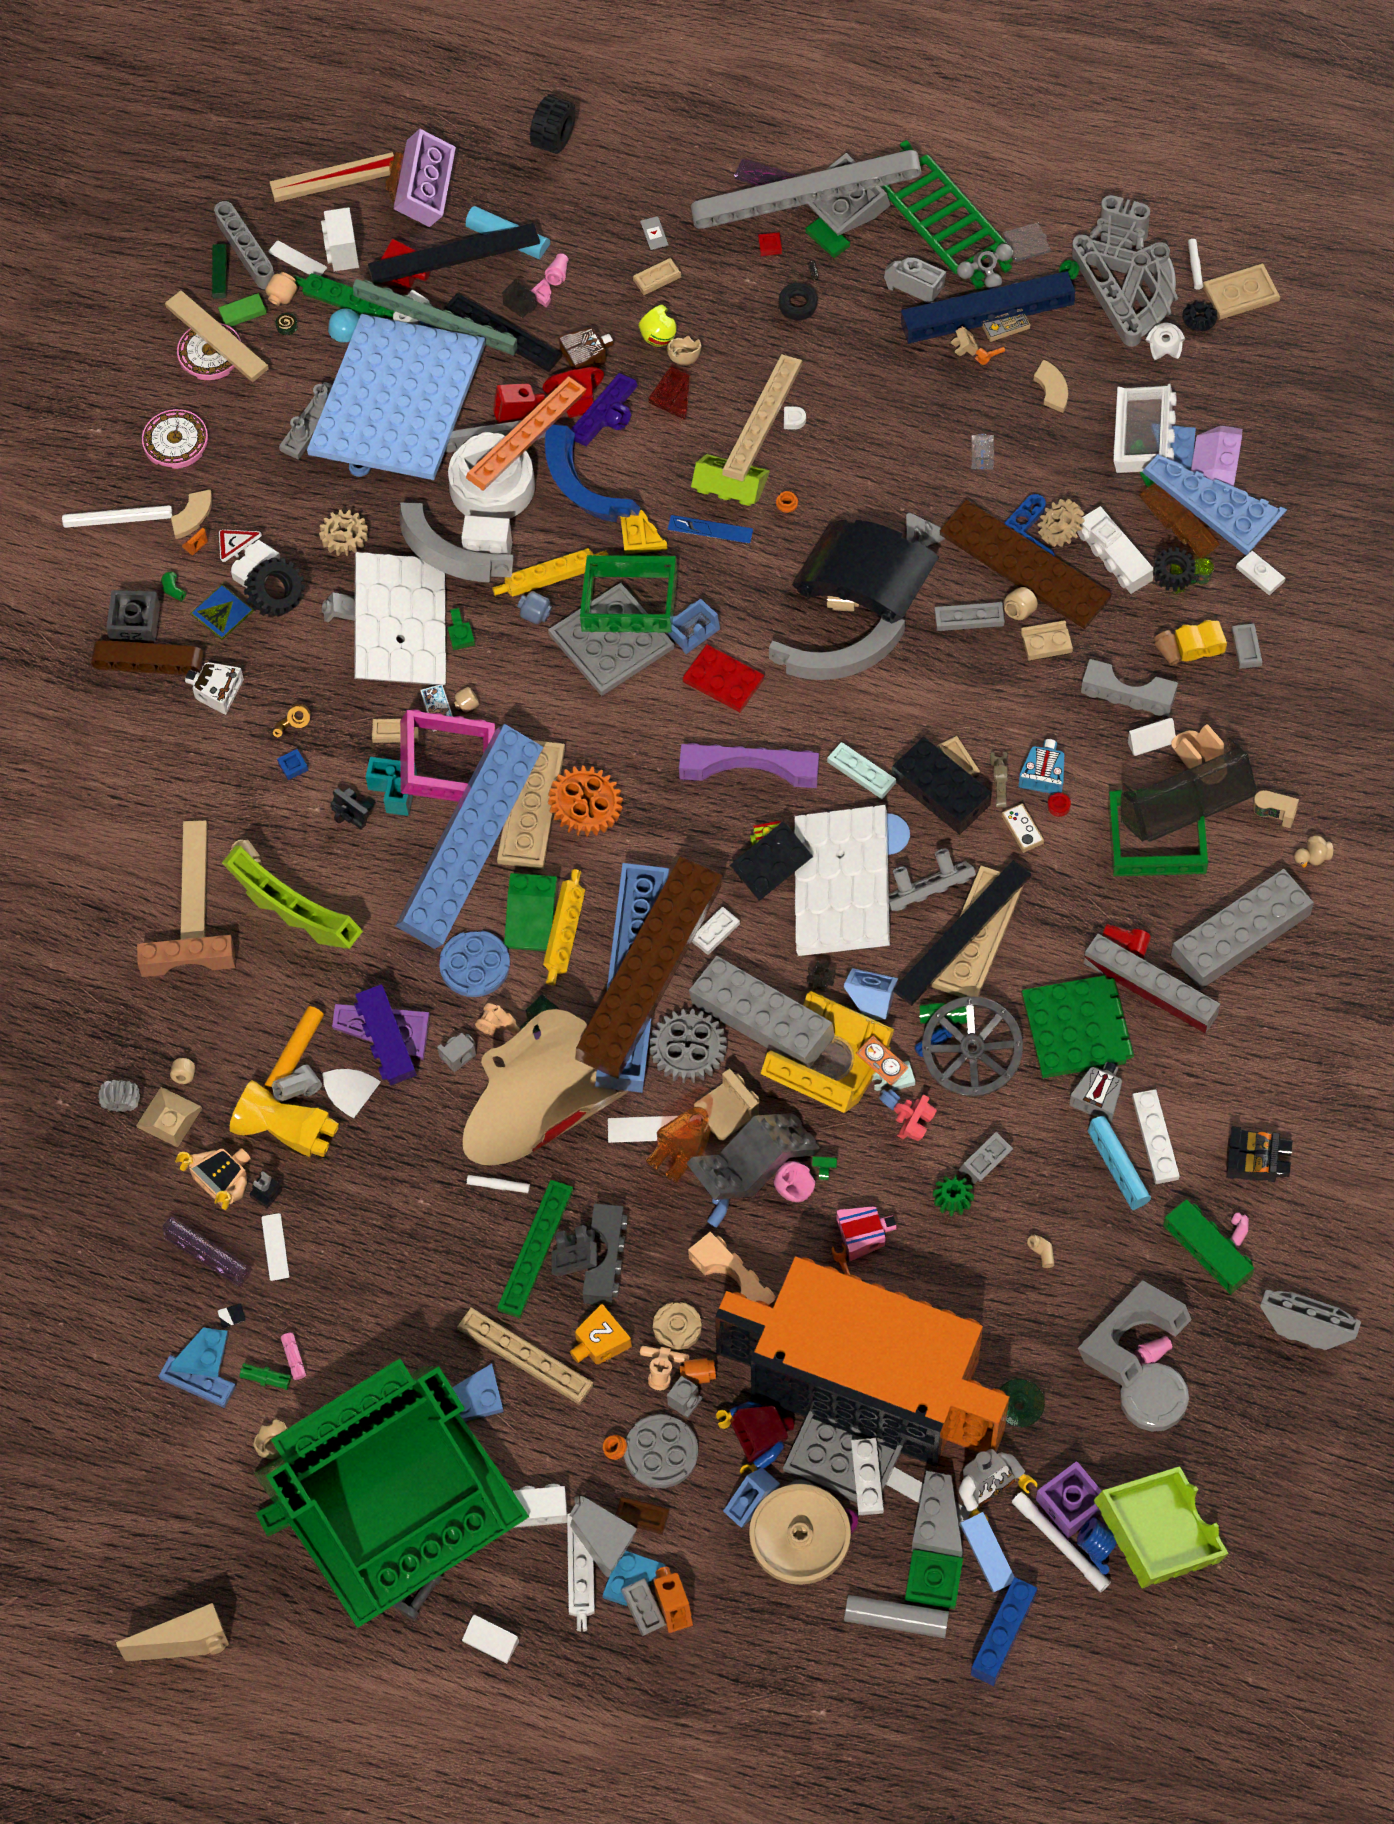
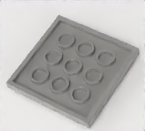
M619 583L592 601L590 614L648 613L622 583ZM581 609L548 629L550 637L601 696L674 649V643L665 633L582 632L580 623Z
M809 1411L786 1460L783 1471L857 1503L851 1440L864 1438L812 1419L814 1414ZM828 1419L829 1421H831V1422H833V1423H837V1422H835V1420ZM851 1428L854 1432L861 1433L858 1429ZM873 1437V1438H876V1441H878V1442H885V1441L882 1440V1439H879V1438H877V1437ZM877 1443L882 1493L901 1454L903 1447L901 1445L897 1446L896 1450Z

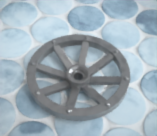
M962 997L942 1006L929 1020L922 1041L924 1062L934 1080L946 1090L968 1097L988 1095L1006 1085L1016 1073L1023 1051L1022 1035L1013 1016L1000 1004L982 997ZM973 1006L986 1008L996 1013L994 1018L978 1036L975 1035ZM962 1007H966L968 1036L966 1037L945 1018L950 1012ZM1003 1019L1012 1033L1013 1040L983 1043ZM938 1023L950 1032L961 1045H931L932 1035ZM975 1044L977 1046V1050L975 1052H970L968 1050V1045ZM1014 1048L1013 1058L1007 1070L1003 1069L984 1053V1051ZM931 1053H961V1055L941 1074L933 1061ZM967 1059L970 1060L971 1087L961 1086L948 1080ZM977 1059H980L1001 1077L990 1084L979 1087Z

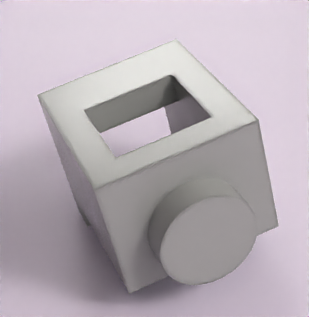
M461 1033L457 1037L454 1036L449 1039L445 1047L441 1044L437 1047L439 1057L454 1073L476 1056V1043L469 1034L464 1035Z
M683 1376L678 1379L667 1394L668 1406L687 1418L690 1417L702 1400V1397L698 1395V1386Z

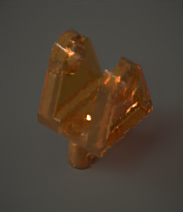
M692 1107L661 1127L656 1132L658 1146L645 1160L649 1166L654 1165L653 1168L658 1170L669 1155L676 1161L665 1172V1175L670 1180L673 1178L672 1182L677 1183L687 1169L691 1170L686 1163L692 1157L704 1155L710 1138L709 1115L707 1111L701 1107ZM700 1114L704 1118V1121L696 1119L690 1122L691 1117Z

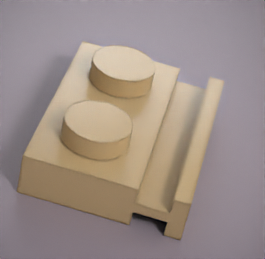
M1065 620L1021 628V636L1023 637L1028 660L1072 653L1073 651Z

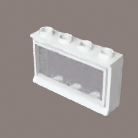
M1170 384L1168 386L1117 387L1114 464L1117 473L1143 472L1144 468L1157 454L1174 461V450L1171 448V443L1175 442V432L1172 429V424H1175L1176 416L1175 411H1172V407L1176 406V392H1172Z

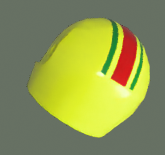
M659 305L649 311L638 325L644 340L655 347L669 344L676 334V323L674 319L666 316L668 308L664 305Z

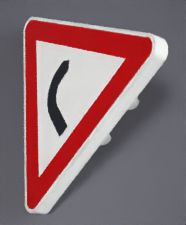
M220 530L221 561L226 562L233 556L239 557L238 552L241 550L246 551L248 545L262 536L261 533L258 531Z

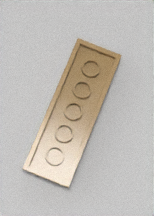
M533 740L543 746V749L503 826L497 863L544 869L553 813L549 812L551 805L548 804L550 797L548 793L552 789V782L556 781L558 774L561 775L565 744Z
M980 866L961 915L1001 872ZM1024 885L933 982V988L959 997H979Z

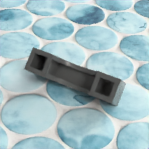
M594 1204L591 1228L595 1231V1237L599 1238L606 1245L608 1252L606 1258L598 1267L585 1271L584 1303L613 1306L614 1297L618 1298L620 1284L616 1283L617 1275H621L622 1260H619V1252H624L625 1238L621 1236L622 1229L627 1230L628 1215H624L623 1206Z

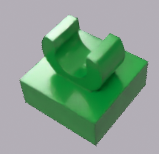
M813 1156L812 1167L819 1168V1180H829V1168L837 1169V1158Z

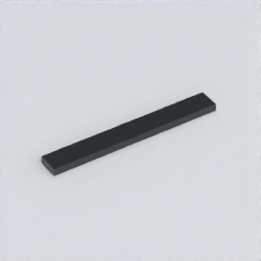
M534 223L371 262L368 263V269L373 284L376 285L540 244V239Z
M1013 860L896 985L893 992L912 1006L1031 878V873Z

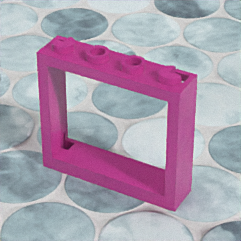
M407 710L400 720L401 793L459 802L468 783L414 776V727L483 737L484 754L495 732V723L486 722L485 720L465 719L461 716H444L441 713L431 714L419 710Z

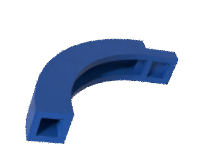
M552 425L546 431L545 453L549 470L557 486L573 503L586 513L611 522H616L618 515L626 518L630 517V515L639 516L640 507L633 500L604 497L589 491L583 486L577 476L573 463L575 433L568 426Z

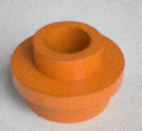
M784 491L777 497L776 506L781 512H793L798 506V498L794 493Z
M619 1435L609 1436L603 1442L604 1454L611 1460L620 1459L627 1450L626 1440Z

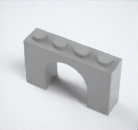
M1142 1280L1115 1307L1114 1311L1098 1325L1096 1330L1082 1342L1078 1350L1084 1363L1128 1388L1143 1372L1137 1356L1118 1346L1121 1336L1131 1327L1147 1323L1156 1325L1176 1337L1192 1319L1185 1304Z

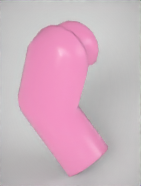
M1237 1212L1231 1220L1232 1224L1237 1227L1230 1240L1239 1248L1248 1233L1249 1219L1246 1215L1243 1216Z

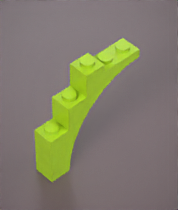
M236 845L222 862L246 888V894L259 908L274 910L288 926L304 928L318 944L350 949L363 932L350 916L326 909L286 886L264 869L241 846Z

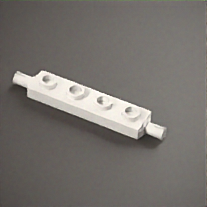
M579 1496L574 1498L575 1504L579 1503ZM580 1496V1505L585 1497ZM569 1513L567 1514L569 1615L577 1616L576 1630L581 1632V1622L583 1623V1631H587V1616L595 1614L594 1560L570 1527L572 1517L569 1516Z

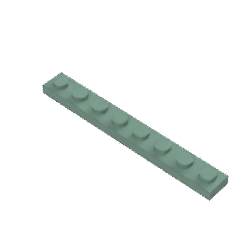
M356 279L354 282L353 291L355 297L447 331L484 337L486 346L513 356L517 350V338H514L509 333L498 332L488 325H479L469 318L455 316L448 310L442 311L434 308L429 303H420L408 295L396 294L389 288H380L367 280L361 281Z

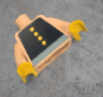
M223 1148L218 1151L214 1150L189 1155L187 1152H180L175 1162H182L180 1170L185 1171L188 1166L191 1167L190 1172L193 1179L215 1200L214 1203H218L222 1209L226 1210L229 1204L241 1199L244 1195L247 1175L242 1166L251 1158L242 1148L233 1156Z

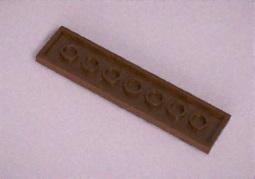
M967 499L940 530L942 537L1017 586L1031 590L1037 599L1083 629L1087 628L1111 599L1112 593Z

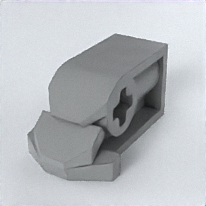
M906 258L889 264L885 269L884 279L888 289L893 290L895 287L931 303L944 288L946 271L917 258Z

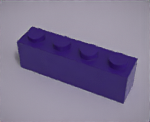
M381 984L355 994L358 1002H355L354 1006L358 1016H364L366 1023L362 1024L366 1037H372L374 1044L370 1048L374 1058H380L382 1066L378 1067L382 1079H388L391 1086L417 1076L383 985Z

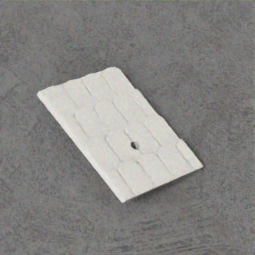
M355 553L354 679L428 685L442 684L445 686L444 572L432 567L419 557ZM396 637H400L403 643L397 642Z
M880 805L852 810L831 811L830 813L823 812L807 814L806 816H795V835L813 856L795 871L796 951L798 956L890 946L886 806Z

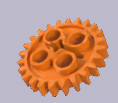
M582 765L581 771H578L574 766L571 773L565 769L563 776L558 774L556 781L552 782V789L549 790L548 804L551 805L549 812L556 813L554 820H562L560 827L568 825V832H571L574 828L578 836L581 831L585 832L586 837L589 836L590 831H593L595 836H597L599 829L605 833L608 826L613 827L622 810L621 803L623 798L619 797L621 789H615L617 782L609 783L611 776L602 777L603 770L594 773V767H591L590 771H586L585 766ZM588 787H594L596 790H591ZM567 792H572L575 795H569ZM599 806L604 810H598L596 807ZM574 812H580L582 815H577Z

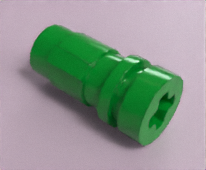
M931 1003L919 1005L920 1024L928 1023L934 1013L945 1004ZM966 1007L950 1012L945 1018L952 1022V1024H957L956 1022L967 1024Z

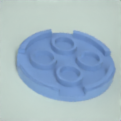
M462 932L450 939L444 946L440 955V973L445 984L460 995L480 997L497 990L508 976L510 970L508 950L498 937L489 932Z

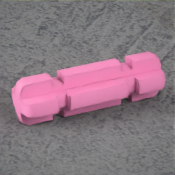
M283 1334L281 1341L283 1347H285L284 1350L293 1379H302L306 1376L294 1334Z

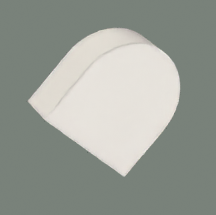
M784 407V429L802 428L806 423L805 411L800 407Z

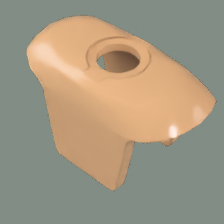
M1208 724L1203 726L1200 733L1191 730L1178 734L1171 741L1172 747L1180 759L1200 781L1207 785H1213L1224 779L1227 774V767L1224 762V743ZM1202 757L1205 759V763H1204L1203 765H1202Z

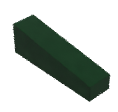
M213 244L212 247L213 299L227 298L228 251L226 244Z

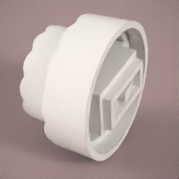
M484 432L473 436L461 445L451 457L448 469L450 496L457 509L466 516L510 519L521 513L532 500L535 491V478L532 462L527 451L518 457L484 491L466 479L467 473L505 437L502 434Z

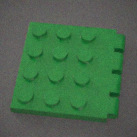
M1104 975L1022 990L1021 995L1042 1079L1088 1071L1091 1067L1100 1069L1104 1067L1106 1062H1111L1116 1066L1126 1064V1059L1134 1057L1131 1041L1125 1040L1129 1038L1125 1019H1119L1124 1017L1120 998L1117 997L1119 993L1115 979H1106Z

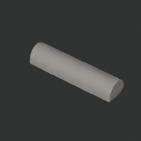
M848 1595L844 1621L945 1638L949 1612Z

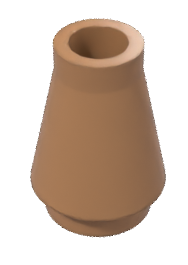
M1167 630L1154 637V645L1170 666L1182 660L1175 634Z

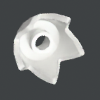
M1171 323L1158 324L1149 332L1146 338V342L1150 343L1154 360L1161 358L1165 354L1178 359L1182 351V342L1185 340L1182 331ZM1165 334H1167V335H1169L1170 337H1169V338H1163L1162 336L1165 335Z

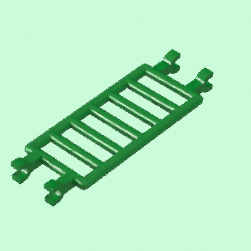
M907 140L900 143V147L903 149L900 152L913 150ZM929 155L919 157L920 167L926 164L932 171L928 175L897 193H894L889 185L881 186L887 193L888 199L954 274L958 275L957 267L959 264L952 259V256L989 235L995 242L981 252L990 251L995 253L999 245L1006 244L1003 237ZM936 179H939L945 185L909 207L901 201ZM950 192L957 199V201L921 222L914 215V213ZM962 207L970 213V215L934 236L926 229ZM975 221L983 228L947 250L939 244L940 241ZM974 256L970 257L964 262L973 263ZM982 256L981 261L986 259L987 256ZM1012 258L1007 261L997 260L1004 273L1012 269V266L1009 264L1013 262ZM974 270V274L970 277L972 284L977 290L984 286L982 279L985 278V275L980 270Z

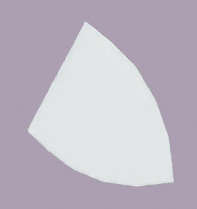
M336 1069L323 1073L324 1087L328 1097L336 1107L352 1118L357 1115L381 1082L369 1074L352 1069Z

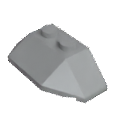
M1266 1290L1260 1306L1277 1334L1323 1350L1356 1339L1361 1324L1360 1320L1354 1319L1350 1314L1338 1307L1293 1292Z

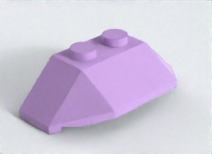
M1218 426L1197 435L1191 471L1194 473L1198 471L1204 474L1203 477L1213 481L1217 479L1234 487L1243 429Z

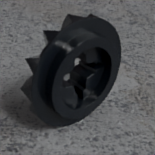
M1195 300L1194 303L1187 304L1183 310V321L1192 330L1206 331L1216 324L1217 310L1213 308V304H1206L1205 300L1203 302ZM1197 312H1198L1199 314L1203 312V313H1204V317H1202V316L1196 317Z

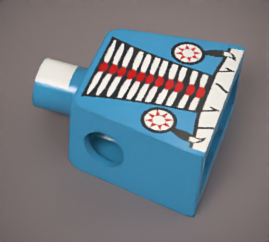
M1046 739L1042 748L1036 746L1031 748L1020 773V788L1050 794L1062 793L1064 753L1056 750V741Z

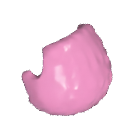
M787 1161L777 1170L774 1185L778 1193L786 1200L803 1202L813 1193L815 1180L811 1176L808 1167L795 1161Z

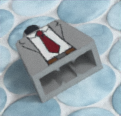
M1106 1062L1102 1071L1091 1067L1072 1092L1069 1106L1095 1117L1105 1116L1108 1122L1112 1123L1122 1085V1080L1115 1077L1118 1067L1111 1062Z

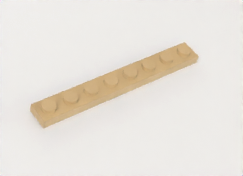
M781 354L723 468V476L744 481L802 367V360Z

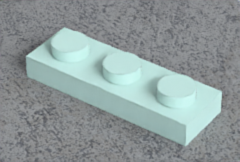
M842 742L827 758L829 764L881 799L896 784L894 777Z

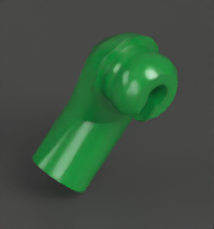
M172 571L165 572L161 578L165 594L183 601L186 597V591L176 587L175 578H177V575Z

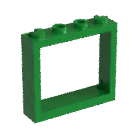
M587 555L580 610L582 632L672 633L678 572L676 556ZM594 578H669L665 614H590Z
M1164 788L1150 791L1148 789H1139L1137 791L1119 789L1109 792L1108 813L1113 876L1207 873L1208 853L1202 789L1185 788L1184 790H1172ZM1195 804L1199 855L1121 857L1117 806Z

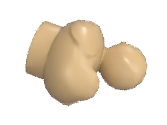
M1312 836L1307 840V850L1303 848L1298 849L1294 854L1295 861L1301 864L1303 868L1307 866L1308 862L1315 866L1321 865L1325 860H1331L1333 845L1331 842H1326L1321 836Z

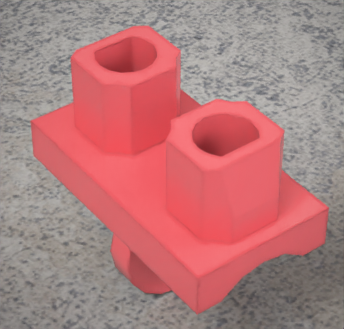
M923 1094L920 1099L915 1100L912 1108H910L912 1105L910 1100H906L904 1104H896L894 1111L898 1114L896 1121L902 1123L906 1118L897 1135L898 1137L905 1139L908 1136L917 1141L923 1138L927 1128L917 1123L919 1118L930 1122L937 1111L927 1103L929 1097Z

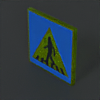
M221 584L190 614L223 640L251 615L254 610Z

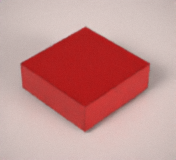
M780 232L758 234L761 256L782 254Z

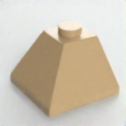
M161 1087L136 1126L178 1147L201 1112L202 1107Z

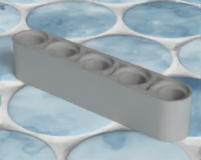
M227 201L219 202L214 208L219 228L257 286L261 289H266L274 275L272 264L233 205Z

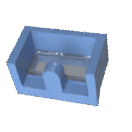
M699 599L697 602L690 604L682 613L673 617L672 633H668V636L687 654L720 630L718 614L702 599Z

